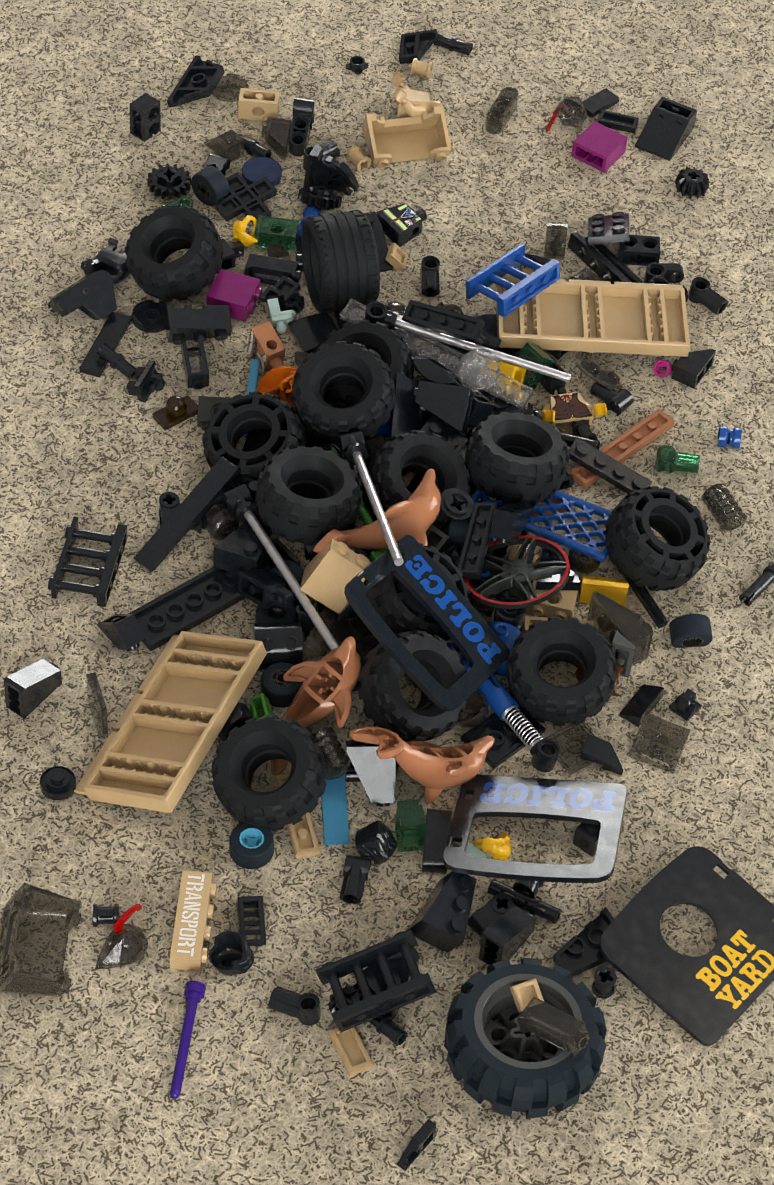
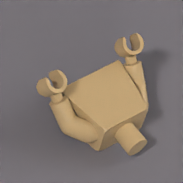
M397 71L394 74L392 84L398 87L393 93L396 99L397 118L421 116L422 112L429 114V112H433V107L441 106V101L430 100L428 92L411 90L407 84H403L405 76Z

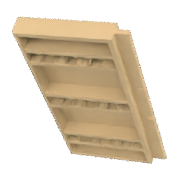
M513 276L502 277L513 284L521 281ZM559 279L505 317L498 315L496 301L497 338L502 340L499 345L500 348L688 357L690 338L683 285L614 282V284H611L610 281L573 279L565 282V279ZM496 284V292L502 294L507 291Z
M181 631L179 635H173L139 687L138 692L142 694L136 693L114 727V730L118 732L112 731L74 792L87 795L89 800L172 813L267 655L263 642Z

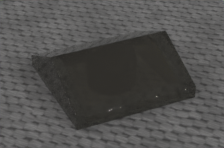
M645 713L628 757L673 774L684 751L690 729ZM637 751L652 758L671 764V767L636 755L635 752Z

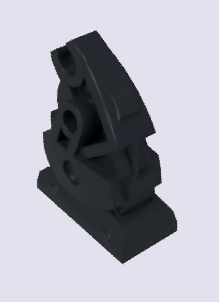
M315 144L308 156L303 188H310V185H323L329 189L343 191L345 195L350 196L353 190L356 192L359 189V184L354 173L346 163H338L335 160L336 158L330 155H323V148Z

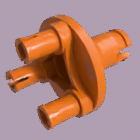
M278 366L271 369L261 379L258 385V392H261L262 395L270 393L279 396L281 400L287 401L295 410L292 385L297 368Z

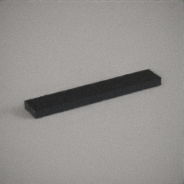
M221 457L136 554L134 560L150 572H153L240 473L239 468L224 457Z

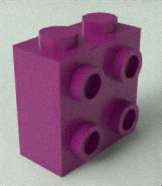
M594 121L573 141L571 156L605 173L625 153L628 137Z
M221 269L206 296V305H228L230 318L246 322L249 315L254 313L256 301H260L259 297L263 293V289L260 288V279Z

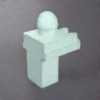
M278 298L267 299L270 323L273 327H276L279 334H284L287 330L286 325L293 322L296 318V312L294 310L280 311Z

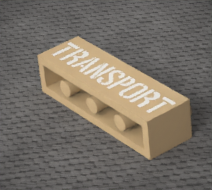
M182 870L170 951V969L201 971L202 963H207L208 948H204L205 941H210L211 926H207L208 919L213 920L214 905L210 904L211 898H216L217 883H213V873Z

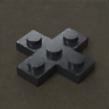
M238 172L226 178L229 184V196L215 203V209L226 222L242 213L246 216L252 215L255 217L257 225L271 218V211L263 202L276 196L277 189L266 177L250 185L245 182Z

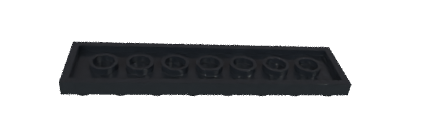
M277 538L275 548L284 562L293 561L300 566V561ZM269 555L263 568L270 572L276 565ZM212 567L128 614L135 615L146 638L142 642L150 651H153L169 642L173 635H179L181 631H188L242 601L245 597L237 593L239 574Z

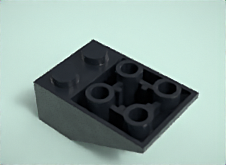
M661 97L653 108L635 147L670 161L694 129L697 110Z

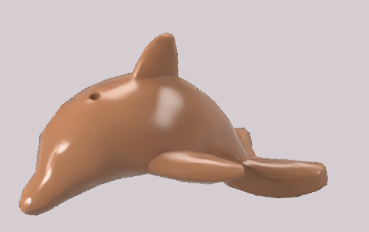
M434 469L427 470L417 489L406 501L396 503L384 512L396 542L405 535H410L418 543H422L423 547L428 546L426 531L436 519L441 505V495L435 484L436 474ZM378 520L373 523L356 529L345 531L331 530L320 540L313 551L319 553L332 539L337 542H343L352 548L367 550H387L389 548Z
M354 637L346 638L340 647L332 649L321 660L299 663L292 666L283 675L284 681L303 683L281 719L290 718L297 721L303 728H309L324 720L335 711L337 727H344L350 716L352 690L357 684L361 670V658L356 651ZM284 759L270 760L272 774H281L289 761Z
M363 727L350 732L351 738L354 741L379 745L376 753L380 759L394 757L398 765L410 778L424 786L426 803L435 801L444 788L458 786L473 779L484 767L486 754L495 741L492 736L488 735L462 745L441 747L423 741L405 742L397 733L380 727Z

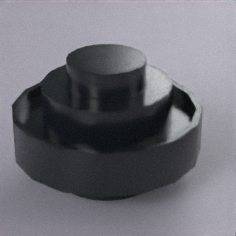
M54 766L42 773L40 789L43 795L49 799L63 800L74 793L76 777L69 768Z

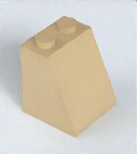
M332 539L305 567L300 591L340 614L348 603L344 593L346 584L370 565L371 562L364 555L350 550L345 543Z

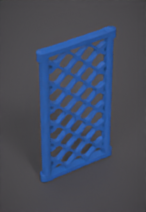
M478 488L471 497L474 504L478 503L477 500L479 498H482L484 500L482 503L507 505V503H503L499 499L489 500L485 492ZM557 491L549 499H544L547 505L531 503L535 507L534 512H537L539 516H531L523 530L594 557L595 560L600 562L606 560L609 553L604 541L606 534L605 530L600 529L598 525H606L612 511L561 491ZM555 498L560 500L561 503L553 504L549 499ZM575 506L582 509V511L574 512L570 507ZM556 509H565L567 513H559ZM550 510L553 515H545L542 511ZM596 514L603 518L600 520H594L591 517V515ZM577 517H586L588 521H579ZM571 518L574 523H566L563 519ZM549 520H557L560 524L552 525ZM541 521L544 522L546 526L542 528L540 526L535 525L534 522ZM591 526L595 531H586L584 527ZM570 528H578L581 532L573 533ZM555 530H564L567 534L563 536L555 533ZM598 536L602 541H593L591 537ZM576 538H585L587 543H580L576 541ZM598 546H605L603 551L597 549Z

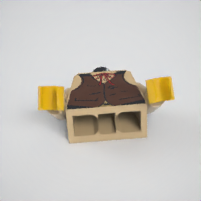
M561 387L555 390L554 395L550 396L549 403L544 405L540 416L542 421L550 422L555 428H560L563 433L572 432V426L581 420H587L591 429L593 417L606 416L607 406L606 403L592 405L584 400L580 393H567V390Z

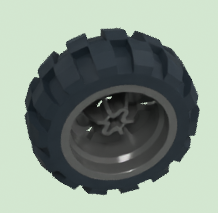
M522 958L521 964L512 965L509 959L489 965L486 975L478 971L461 986V992L453 997L447 1014L444 1047L448 1051L447 1063L454 1078L457 1081L464 1080L463 1090L479 1104L485 1099L493 1104V1112L511 1117L512 1111L526 1112V1119L545 1117L548 1114V1109L551 1107H555L557 1112H560L578 1102L580 1093L588 1092L596 1081L606 1049L605 1036L607 1028L603 1012L599 1007H595L597 999L583 982L576 985L572 981L573 975L570 971L557 964L554 965L553 969L541 966V959ZM536 978L545 1003L518 1013L510 987ZM528 1013L536 1015L534 1021H532L533 1017L528 1016ZM496 1018H499V1020L503 1023L505 1027L501 1026L494 1020ZM559 1035H562L563 1038H564V1039L550 1040L551 1038H554V1037L559 1036ZM493 1039H500L501 1041L496 1042ZM524 1051H532L530 1053L523 1054ZM545 1053H551L553 1056H547Z

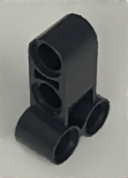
M294 98L293 118L289 134V152L293 156H303L304 150L308 147L310 130H312V124H314L315 101L312 99Z

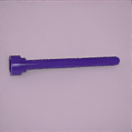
M188 981L185 985L184 995L188 1002L170 1089V1096L173 1099H177L181 1093L197 1005L205 996L206 986L199 981Z

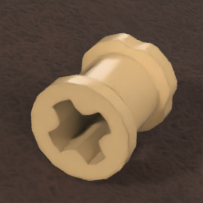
M414 58L410 74L423 75L429 79L433 70V62L427 63Z
M355 146L348 151L346 157L349 162L354 163L355 169L358 172L370 168L371 159L363 154L361 147Z

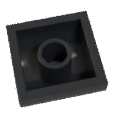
M300 621L253 623L254 640L262 641L267 652L258 670H265L268 666L279 662L292 665L303 662V636Z

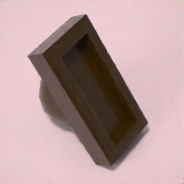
M188 395L185 397L172 396L167 400L166 407L152 413L153 419L166 431L198 414V405Z

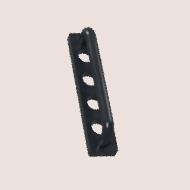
M577 231L570 234L567 247L603 281H610L611 284H614V282L630 281L632 283H643L604 244L592 246L588 244V236H581Z

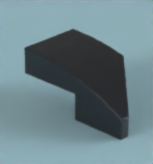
M588 734L580 758L601 764L604 770L622 775V765L611 743Z

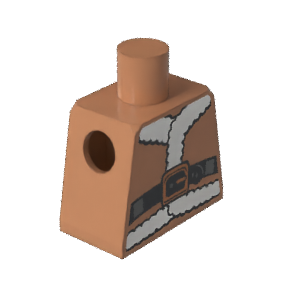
M270 321L252 327L250 329L247 352L253 359H259V367L265 373L275 367L285 366L283 363L285 347Z

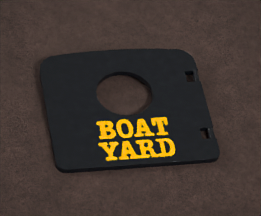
M700 846L690 847L654 876L615 917L600 938V952L613 967L695 1040L704 1046H711L723 1036L774 981V905L734 870L729 869L712 851ZM716 866L727 874L724 879L713 870ZM679 904H687L703 910L709 915L716 927L717 941L715 947L707 954L697 957L685 956L674 951L665 942L660 930L661 916L668 908Z

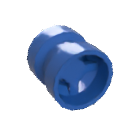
M720 425L717 447H725L727 445L734 449H739L742 428L734 427L733 429H728L727 426Z

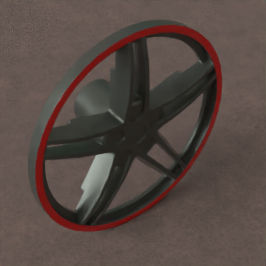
M519 536L517 539L510 540V543L493 541L489 544L483 567L486 571L495 574L494 577L476 589L472 585L471 579H464V582L468 584L470 595L485 605L501 609L525 608L540 604L556 595L568 581L570 564L567 554L556 543L541 537ZM522 544L513 562L489 555L490 552L499 548ZM527 545H529L525 559L521 560ZM536 546L550 550L557 555L560 561L532 563ZM562 574L559 582L550 591L537 597L531 583L532 580L551 578L552 575ZM508 589L509 597H515L521 600V602H500L486 597L492 594L496 595Z

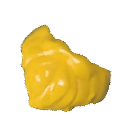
M247 215L243 221L238 220L233 223V237L236 241H241L247 247L253 246L258 241L255 239L257 231V220L255 217ZM252 220L254 224L253 232L247 234L245 233L247 224Z
M502 832L498 839L487 837L475 840V847L491 853L495 860L506 861L512 852L511 838L505 832Z

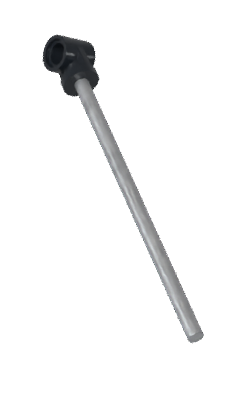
M374 301L366 306L364 320H369L372 324L380 322L387 325L390 330H395L396 327L568 383L570 381L571 374L399 320V312L387 310V307L381 302Z
M360 430L339 435V442L343 457H346L350 464L357 466L394 564L401 566L404 563L364 462L368 457V451L365 446L363 433Z
M243 483L224 492L223 497L231 513H235L240 522H248L330 650L340 647L306 594L300 591L301 586L255 517L258 513V507L253 502L247 486Z

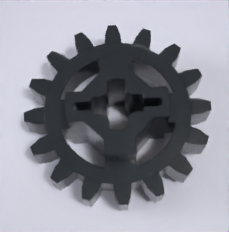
M167 163L165 167L158 165V169L152 168V173H148L147 187H149L150 192H154L155 197L161 195V199L169 197L172 200L175 196L179 199L180 194L186 195L187 191H190L191 176H189V171H184V167L177 168V164H174L172 167Z
M310 185V188L299 189L298 201L309 207L315 206L320 211H330V209L334 208L339 209L342 197L333 192V189L323 185Z

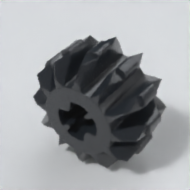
M686 167L685 170H680L675 181L677 192H681L682 197L688 195L689 199L692 196H695L697 199L700 195L704 196L709 188L708 174L703 173L702 169L697 170L695 167L693 169Z

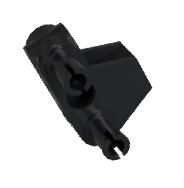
M105 270L88 274L53 296L48 303V309L52 308L50 311L60 314L61 317L79 309L91 319L99 320L117 309L111 275Z

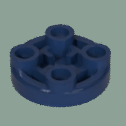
M251 158L242 166V178L248 185L264 177L273 186L281 182L282 168L277 161L271 158Z

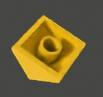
M588 575L580 576L579 602L625 607L629 585L625 579Z

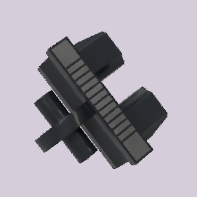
M149 361L146 367H138L135 371L137 381H129L126 386L129 395L137 396L139 401L146 403L152 392L161 391L165 386L163 375L155 369V361Z

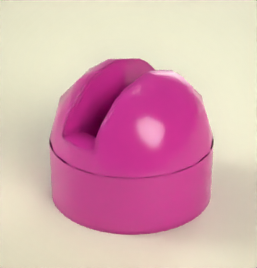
M658 360L654 364L653 370L657 376L667 377L671 374L672 366L668 361ZM660 367H667V371L659 370Z

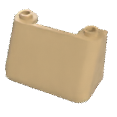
M443 106L433 107V112L429 114L422 112L421 116L385 120L384 116H380L377 119L376 113L366 114L362 124L363 135L372 162L378 167H386L389 163L435 158L436 161L445 160L452 150Z

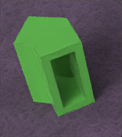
M264 693L250 698V711L253 718L256 717L259 720L263 719L266 715H273L270 701ZM258 710H261L262 717L259 716Z

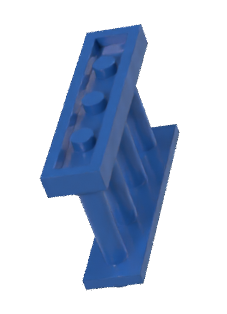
M521 243L467 279L466 298L471 299L478 293H481L497 301L498 315L505 317L559 280L560 262L552 259L545 265H541L525 257V244ZM522 264L534 270V272L528 275L516 269V267ZM509 274L521 281L513 284L502 277ZM495 283L507 291L500 294L488 288V286Z

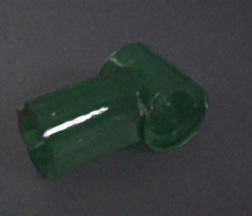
M663 445L657 449L655 468L657 472L667 471L672 473L675 470L697 473L700 455L676 452L674 447Z

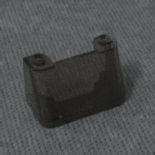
M23 883L9 899L4 908L0 925L1 993L60 997L69 991L71 978H69L68 972L63 971L68 933L73 927L78 926L81 919L79 901L27 883Z

